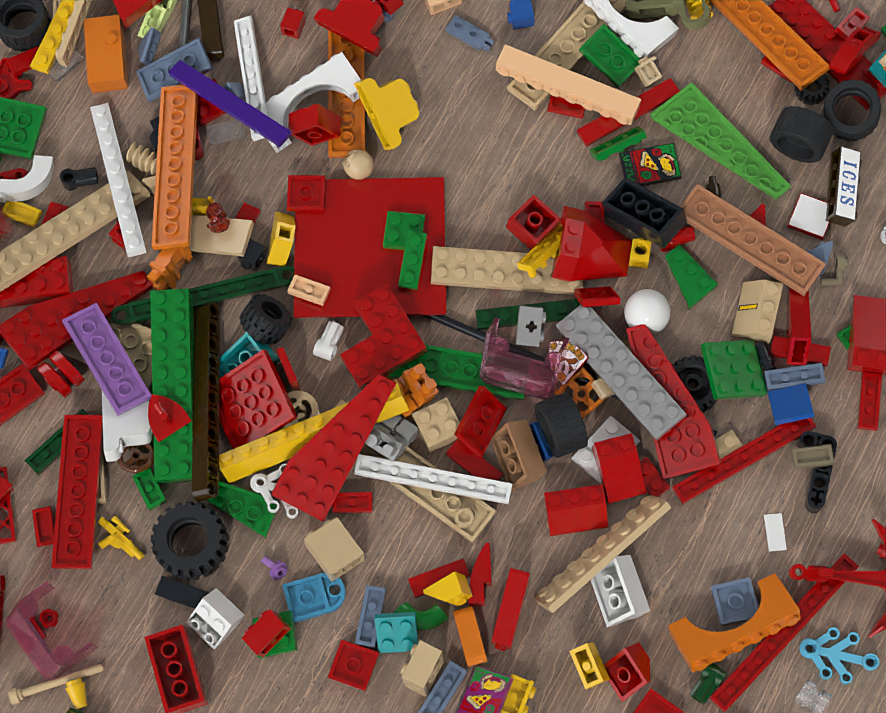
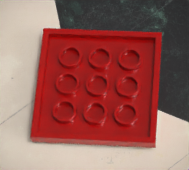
M262 349L220 378L219 420L232 449L272 434L298 417L267 350Z

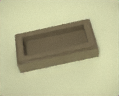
M831 444L791 450L794 470L834 465Z

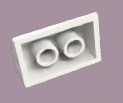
M631 555L615 557L591 579L607 627L638 618L650 612Z

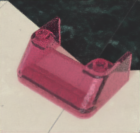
M495 318L486 333L480 368L481 380L487 384L543 400L553 397L565 364L570 338H565L559 352H550L546 356L545 362L509 352L508 340L496 335L499 319Z
M48 581L19 601L8 615L6 626L44 679L52 680L64 674L98 647L94 643L89 642L75 654L65 645H60L52 651L29 620L38 611L37 601L55 588Z

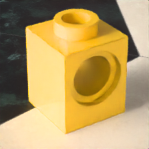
M641 237L633 238L629 266L648 269L651 241ZM641 249L645 251V253L638 254L636 251Z

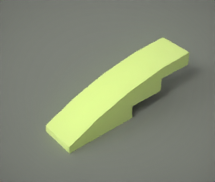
M162 0L149 10L145 15L137 36L144 38L151 27L161 33L178 0Z

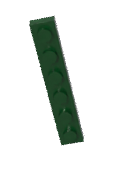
M577 299L525 304V306L542 307L543 312H546L545 323L561 321L581 305ZM519 305L475 310L478 330L517 326Z

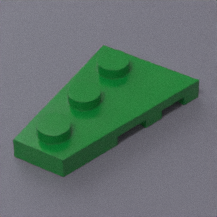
M680 244L665 255V260L673 277L676 279L689 310L718 286L712 277Z

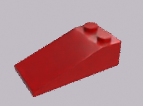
M853 295L847 370L886 375V299Z

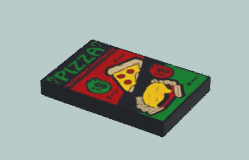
M674 143L619 153L624 178L626 177L641 186L678 180L682 177Z

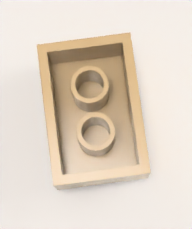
M420 640L418 645L414 644L410 652L411 659L409 663L405 662L400 674H402L405 687L427 697L445 660L441 650Z

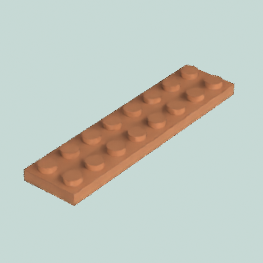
M696 184L680 206L684 209L688 224L803 296L806 295L826 266V263L698 184Z

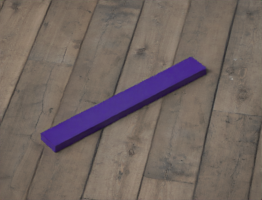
M179 60L168 72L170 77L278 147H281L292 135L289 129L183 61Z

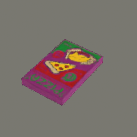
M476 666L457 713H501L514 679Z

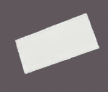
M782 513L764 515L769 552L787 550Z

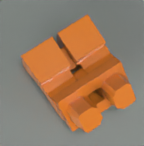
M418 364L404 371L401 377L394 380L396 383L398 382L409 408V411L402 413L405 418L412 419V414L430 403L439 392L434 379L429 378L425 373L426 369L423 364Z

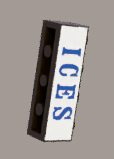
M840 146L832 152L826 211L827 222L846 227L857 218L856 205L859 199V170L862 164L860 151Z

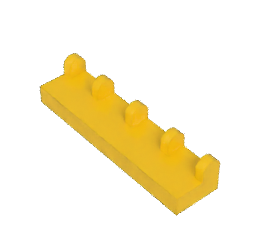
M559 224L517 263L518 269L527 271L529 277L534 278L539 267L544 269L547 266L546 260L550 257L556 258L558 256L557 250L560 248L563 225Z

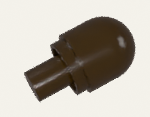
M716 176L708 177L709 184L706 185V190L721 198L720 184L716 183Z

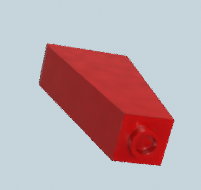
M162 0L113 1L125 28H127Z
M789 288L787 299V364L806 365L812 339L809 290L803 296Z
M510 568L491 640L492 645H495L494 648L497 650L506 651V649L511 650L530 583V573Z

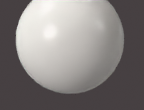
M652 289L639 290L632 294L625 304V320L629 327L645 324L652 334H656L665 328L670 319V305L667 299L658 291Z

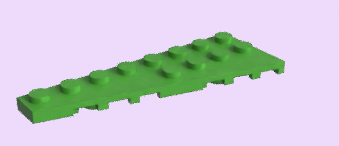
M692 82L650 114V118L775 200L790 190L791 185Z

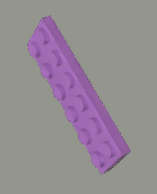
M97 303L62 320L117 416L151 399L149 390Z

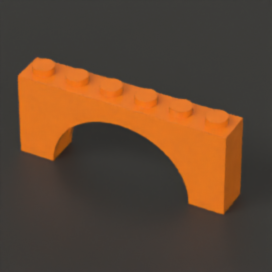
M776 573L757 581L761 595L760 606L754 616L740 627L723 632L706 631L693 625L686 617L668 625L670 636L692 673L697 670L701 671L714 662L722 661L726 656L740 652L744 647L756 644L762 638L774 635L780 629L792 626L801 620L798 606Z

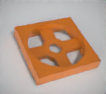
M584 367L575 373L565 386L562 385L554 392L556 395L564 393L567 386H569L574 391L572 398L575 403L584 402L588 406L586 411H580L583 419L605 400H601L598 396V400L594 403L589 397V392L593 390L591 384L595 379ZM577 378H587L590 382L585 386H579L574 380ZM581 390L585 392V397L583 398L578 396V392Z

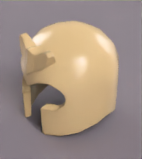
M363 150L349 151L345 162H342L347 175L356 180L369 177L374 168L371 155Z

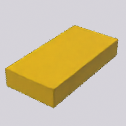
M6 201L1 211V214L7 218L35 228L43 213L42 210L20 201Z

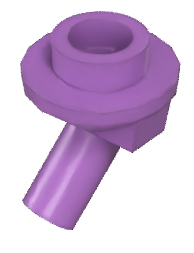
M266 555L261 562L271 569L269 575L272 579L279 580L286 575L288 567L284 562L278 560L275 563Z

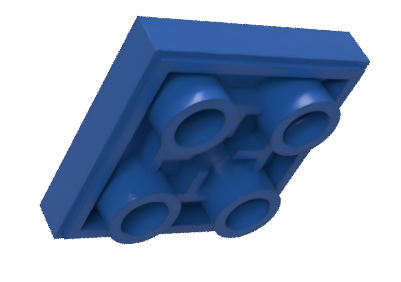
M806 383L767 391L775 425L814 417Z

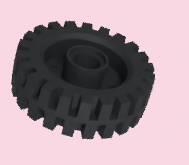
M686 356L682 360H676L672 365L702 412L710 410L718 400L713 398L703 357L695 358V356H690V358H687ZM694 382L698 387L690 388L688 383Z

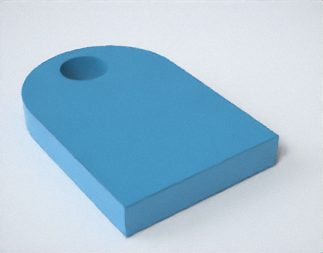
M325 573L282 584L288 609L293 613L294 623L334 612L342 606L346 597V590L342 580L337 578L331 582ZM338 585L341 587L338 595L330 593L332 586Z

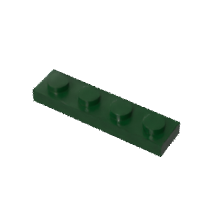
M82 408L75 415H88V413ZM63 426L24 460L38 476L61 456Z

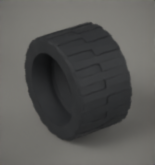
M0 0V38L7 47L20 52L39 47L51 23V18L44 3L41 0ZM29 11L37 14L34 22L23 30L15 31L7 28L9 21L18 13Z
M851 79L842 81L830 89L824 100V118L833 126V135L845 141H858L873 133V130L878 126L881 114L880 97L870 84L861 80ZM846 96L861 97L870 106L869 117L859 125L849 126L842 124L836 119L834 114L836 103Z
M789 106L781 111L769 138L773 147L786 157L799 162L815 163L822 159L834 129L821 114L808 108Z
M567 392L535 404L537 422L553 456L560 458L587 447L588 436L583 418L575 401Z

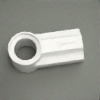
M329 321L321 339H318L315 344L313 355L332 361L344 327L339 323Z

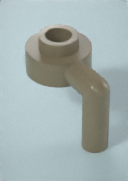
M835 253L834 256L836 278H820V286H840L843 284L845 268H848L849 264L848 257H845L844 253Z

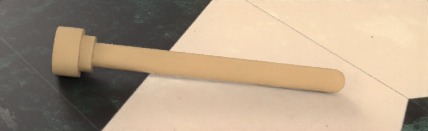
M98 664L25 689H17L16 687L9 689L8 696L12 705L21 703V700H24L26 696L66 684L72 680L100 673L104 667Z

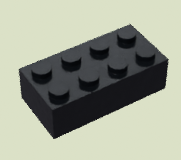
M626 177L602 202L606 217L663 249L687 223L683 208Z

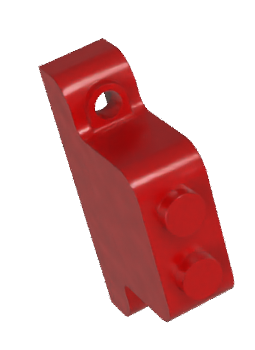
M340 0L334 11L327 8L319 9L313 17L315 22L321 27L375 57H378L382 50L381 39L375 34L383 23L385 14L381 8L382 4L377 0Z

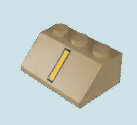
M768 280L743 282L731 336L757 342H767V344L770 343L783 288L782 283Z

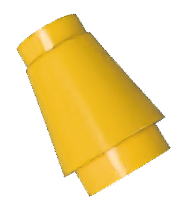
M81 678L67 682V688L65 689L75 709L86 707L85 682H82Z

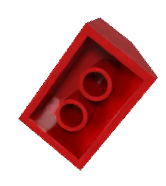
M603 484L544 493L550 536L609 528Z

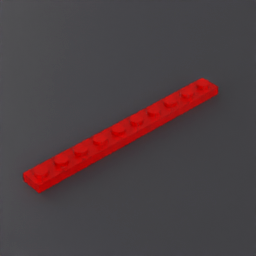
M844 553L830 569H833V571H856L860 566ZM828 579L823 583L817 582L796 604L800 610L801 620L792 626L780 629L774 635H768L709 699L725 713L840 589L845 581Z

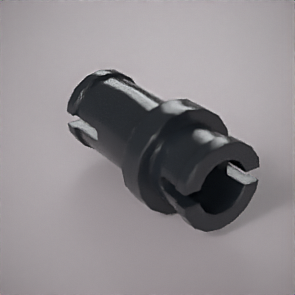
M767 342L756 344L755 347L760 358V366L764 368V371L775 370V359L770 354Z

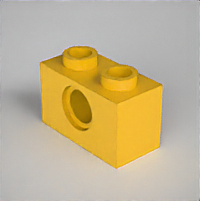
M594 642L586 643L569 651L585 689L593 688L610 680Z

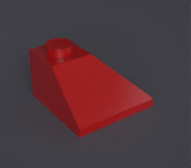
M639 642L624 648L604 664L610 678L609 683L621 702H624L650 682V658Z

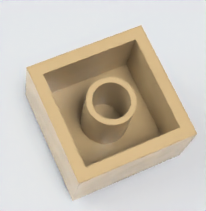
M447 397L412 414L413 421L416 427L419 428L418 431L429 453L454 443L458 439L454 433L460 422Z

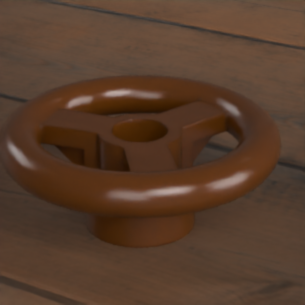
M151 443L142 445L148 448L150 454L141 453L137 450L136 445L123 447L122 456L117 460L119 466L130 473H139L147 470L154 463L153 445ZM130 447L132 453L130 458L124 463L123 454Z

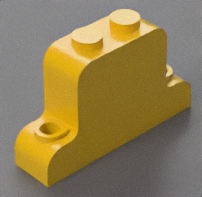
M372 78L362 79L353 83L384 150H391L399 146L402 141L399 129L419 117L418 103L411 95L409 84L403 79H395L378 87L376 81Z

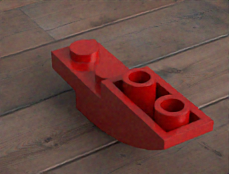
M866 26L856 28L837 51L829 64V68L840 74L848 73L862 60L863 53L880 39L881 32Z

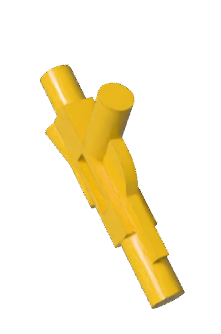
M117 515L111 519L112 522L117 524L116 527L104 517L99 519L98 523L110 533V535L98 542L101 549L110 544L116 549L122 548L132 558L135 556L139 561L145 557V554L132 543L133 541L123 535L125 531L129 533L130 530L120 521Z

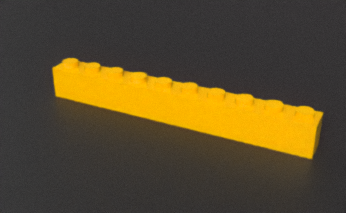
M398 382L375 424L409 411L405 396ZM348 403L220 454V470L227 481L232 483L290 459Z

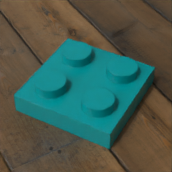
M415 612L375 614L379 653L411 651L414 644L418 645Z

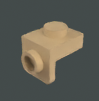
M648 56L638 61L640 65L634 68L645 87L662 78L653 62L656 59L655 56L650 59Z

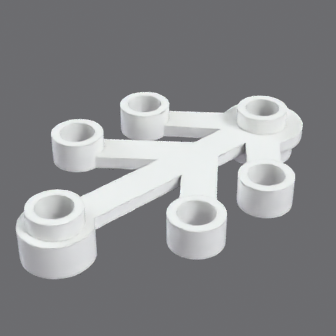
M282 464L278 470L268 475L259 473L251 479L250 485L252 490L262 494L270 513H276L279 510V503L273 500L269 490L273 491L276 483H272V481L281 476V469L286 467L287 464ZM262 480L264 484L259 486L256 482ZM281 500L286 509L287 517L290 519L296 518L298 509ZM276 504L277 508L275 510H272L270 508V505ZM293 509L296 511V514L290 515L288 511Z

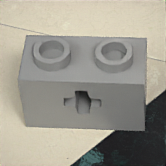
M519 305L516 345L539 347V342L543 343L544 331H541V324H545L546 312H543L542 307ZM530 321H533V324L536 325V328H532V331H529V328L526 327V324H530Z

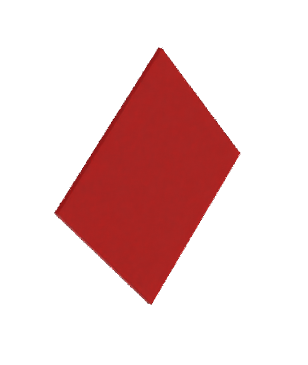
M444 177L369 178L362 180L326 179L324 212L295 211L294 275L329 286L331 290L324 306L294 296V318L360 317L353 302L386 283L407 316L446 315V285L431 284L433 246L445 247ZM388 211L425 215L423 233H427L418 290L398 287L404 250L383 248Z

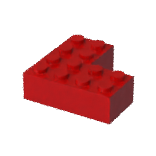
M387 283L353 302L356 311L372 336L341 353L340 357L361 391L378 374L385 377L425 354L427 349Z

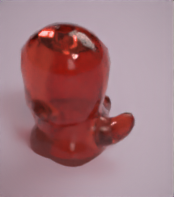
M217 202L210 203L206 208V216L210 220L207 228L211 229L213 233L226 231L229 228L230 221L226 218L227 214L222 205Z

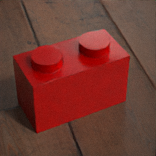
M269 609L259 616V620L254 625L249 626L245 630V635L242 639L256 655L264 657L292 628L276 611Z

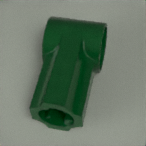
M714 663L708 665L700 675L701 678L689 695L704 705L727 672Z

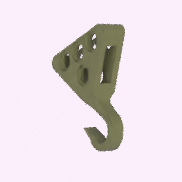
M684 0L625 1V7L630 19L675 16L679 14L683 25L692 30L705 27L711 20L710 8L704 0H702L704 14L698 19H689L687 17Z

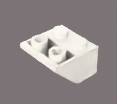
M216 588L202 598L186 623L215 650L238 626L245 615Z

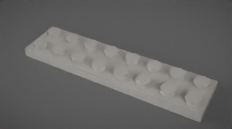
M578 306L556 325V328L574 347L577 345L589 357L586 362L656 441L687 416L682 408L591 307Z

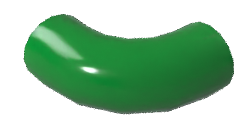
M405 602L393 612H415L418 631L434 629L448 620L447 615L437 604L428 610L419 611L408 602Z

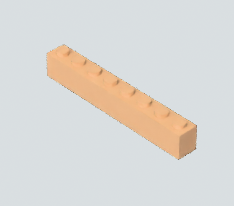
M506 44L496 62V71L503 76L513 77L516 81L528 83L537 90L542 89L549 92L552 96L565 98L569 103H577L587 110L597 111L602 116L614 118L621 124L632 125L640 107V98Z

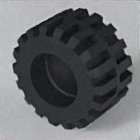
M257 294L250 299L241 312L239 319L244 331L248 332L250 337L252 336L261 343L272 345L277 344L292 325V316L290 311L286 309L287 307L279 300L266 294Z

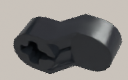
M159 116L150 120L153 131L149 139L156 154Z

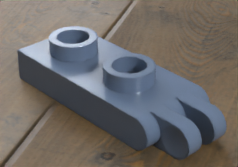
M457 15L454 16L446 27L448 34L478 51L481 49L489 51L490 46L494 44V41L490 39V35Z

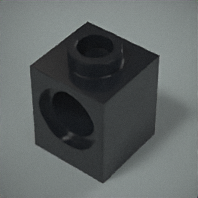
M249 238L244 257L238 256L240 265L246 270L252 269L257 271L268 252L265 246Z

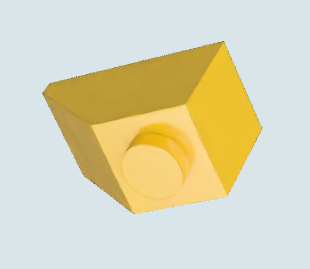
M458 572L451 573L423 590L426 595L456 606L466 603L467 599L472 597L466 576Z

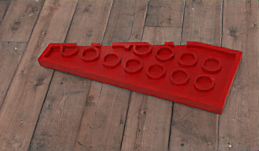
M142 270L30 305L0 324V335L25 366L31 370L49 358L55 350L59 351L73 342L62 322L63 319L95 303L98 304L107 319L111 316L115 307L133 302L154 288V283L147 278V274Z
M645 324L627 328L626 331L632 354L687 415L657 441L653 438L663 479L721 465L711 424L652 332Z
M378 374L289 459L271 495L324 522L396 382Z

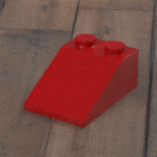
M632 433L593 444L592 451L608 504L646 494L639 456Z

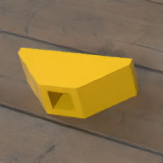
M275 212L267 264L279 267L286 266L296 226L293 215Z

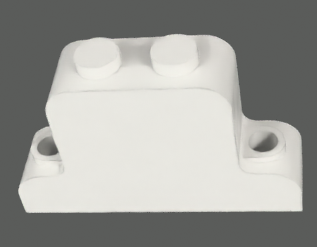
M102 391L103 443L107 462L120 459L123 447L144 445L152 441L153 432L148 420L149 400L117 416Z

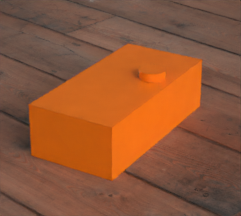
M120 15L84 19L87 80L92 93L128 89L124 25Z

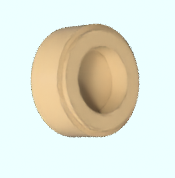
M460 508L456 511L454 518L458 527L469 528L472 526L474 514L469 508Z

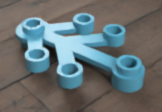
M835 627L830 628L826 634L816 640L807 638L800 643L799 651L801 655L813 660L819 669V676L823 680H828L832 676V670L825 666L819 655L829 659L840 675V682L844 685L849 684L853 676L845 669L840 660L862 665L868 671H873L879 666V658L875 654L869 653L863 657L841 652L848 646L856 645L859 642L860 636L856 632L849 633L847 638L831 648L821 646L829 640L834 641L839 637L840 632ZM830 631H835L836 637H831ZM851 635L857 638L856 642L850 640ZM806 646H811L813 651L808 652ZM868 659L872 660L873 666H868L866 661ZM823 670H827L829 672L828 677H825L822 674ZM848 675L849 681H844L842 676Z

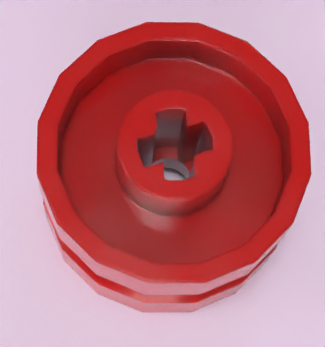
M55 350L49 356V360L55 368H52L47 362H42L36 369L53 390L66 398L72 393V388L66 381L68 380L71 384L78 387L85 379L61 353Z

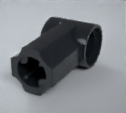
M96 167L79 170L67 168L61 171L60 180L66 190L73 191L81 186L98 184ZM73 178V180L66 182V179Z

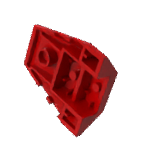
M563 206L560 224L563 225L559 253L554 259L551 278L575 282L576 280L627 277L633 240L581 209Z

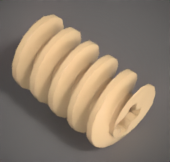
M133 142L128 149L126 162L135 168H139L141 171H145L146 174L155 176L156 152L153 151L150 154L149 148L144 150L143 145L138 147V142Z

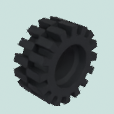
M825 74L814 81L819 86V90L816 92L808 91L806 88L800 90L795 85L794 90L796 91V97L799 96L798 100L802 101L804 99V104H807L809 101L810 105H813L814 102L817 105L820 103V100L824 101L830 87V81L827 80L828 76Z

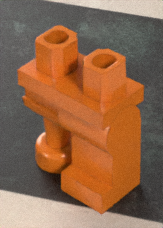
M188 246L162 249L157 255L155 262L151 261L149 266L152 270L147 275V278L154 283L153 287L155 290H166L168 287L174 289L177 286L176 282L180 281L181 278L180 269L184 263H190L193 259L192 252Z

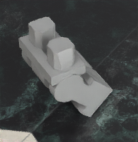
M397 415L377 423L370 432L365 444L390 460L395 461L396 458L398 459L404 453L409 444L413 443L417 438L419 428L405 419L401 422L402 417Z

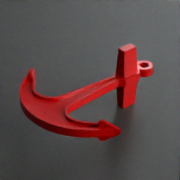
M872 519L871 521L879 537L886 545V527ZM794 564L789 568V576L793 580L806 579L807 581L823 583L828 579L875 586L886 592V568L881 571H833V569H828L826 566L808 565L805 568L802 564ZM796 569L800 570L799 576L795 574ZM886 612L875 623L868 635L869 638L886 629Z

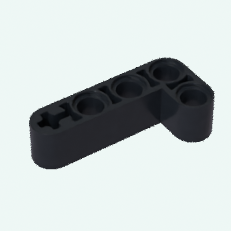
M806 431L801 434L797 447L805 448L821 446L824 443L831 444L833 457L835 458L837 442L831 436ZM803 439H809L812 445H805ZM833 465L828 466L826 469L820 467L812 468L805 500V508L808 512L818 513L823 508ZM820 480L824 487H817L814 481ZM815 494L818 495L816 501L817 506L813 505V499L815 497Z

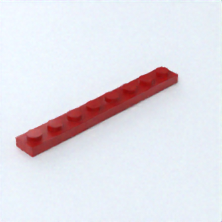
M812 418L781 424L721 458V465L702 469L672 486V489L683 505L800 438L803 432L812 431L817 426Z

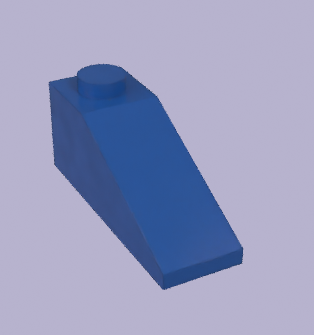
M511 0L507 19L508 23H512L513 30L534 26L531 0Z

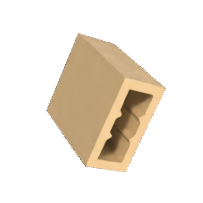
M337 517L333 520H327L321 528L310 531L306 538H304L305 546L331 582L364 561L363 551Z

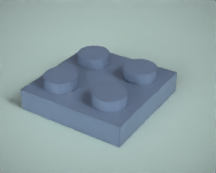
M750 577L710 587L721 626L750 620L759 608Z

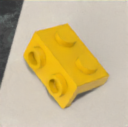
M511 674V678L514 680L501 713H527L529 706H526L529 698L533 699L537 688L534 687L533 680L529 681Z

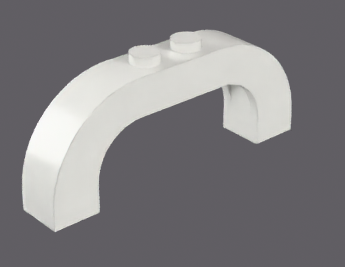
M34 155L32 169L25 177L17 180L0 179V202L25 201L43 192L53 177L55 166L53 157Z

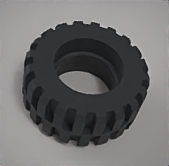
M186 501V505H182L181 502L175 504L176 508H167L164 516L160 514L157 518L159 523L153 525L152 531L154 535H151L150 539L153 544L151 547L152 552L156 556L155 558L158 563L176 578L198 580L200 579L199 576L204 575V577L210 575L209 572L212 569L216 571L219 568V562H224L226 558L224 554L229 549L227 541H229L227 528L219 515L209 506L205 507L203 503L199 502L194 504L192 501ZM195 524L202 526L208 534L205 548L193 557H180L177 555L172 547L176 533L187 525Z

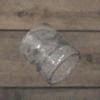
M808 679L794 699V702L801 707L809 706L808 711L810 713H822L833 695L824 689L818 691L816 684Z

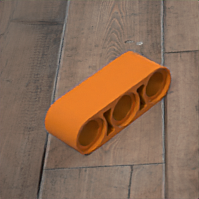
M473 606L453 611L467 666L470 667L487 662Z

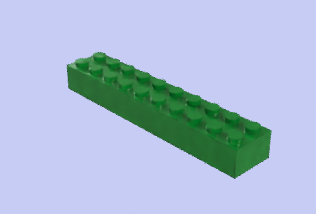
M188 288L150 291L153 395L172 399L186 411L192 420L160 442L154 436L155 481L159 484L192 482L193 295Z

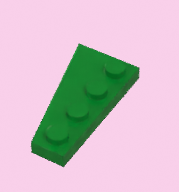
M219 481L218 495L206 501L267 539L276 513L268 511V505L263 496ZM271 504L270 508L272 510H275L277 508V505Z

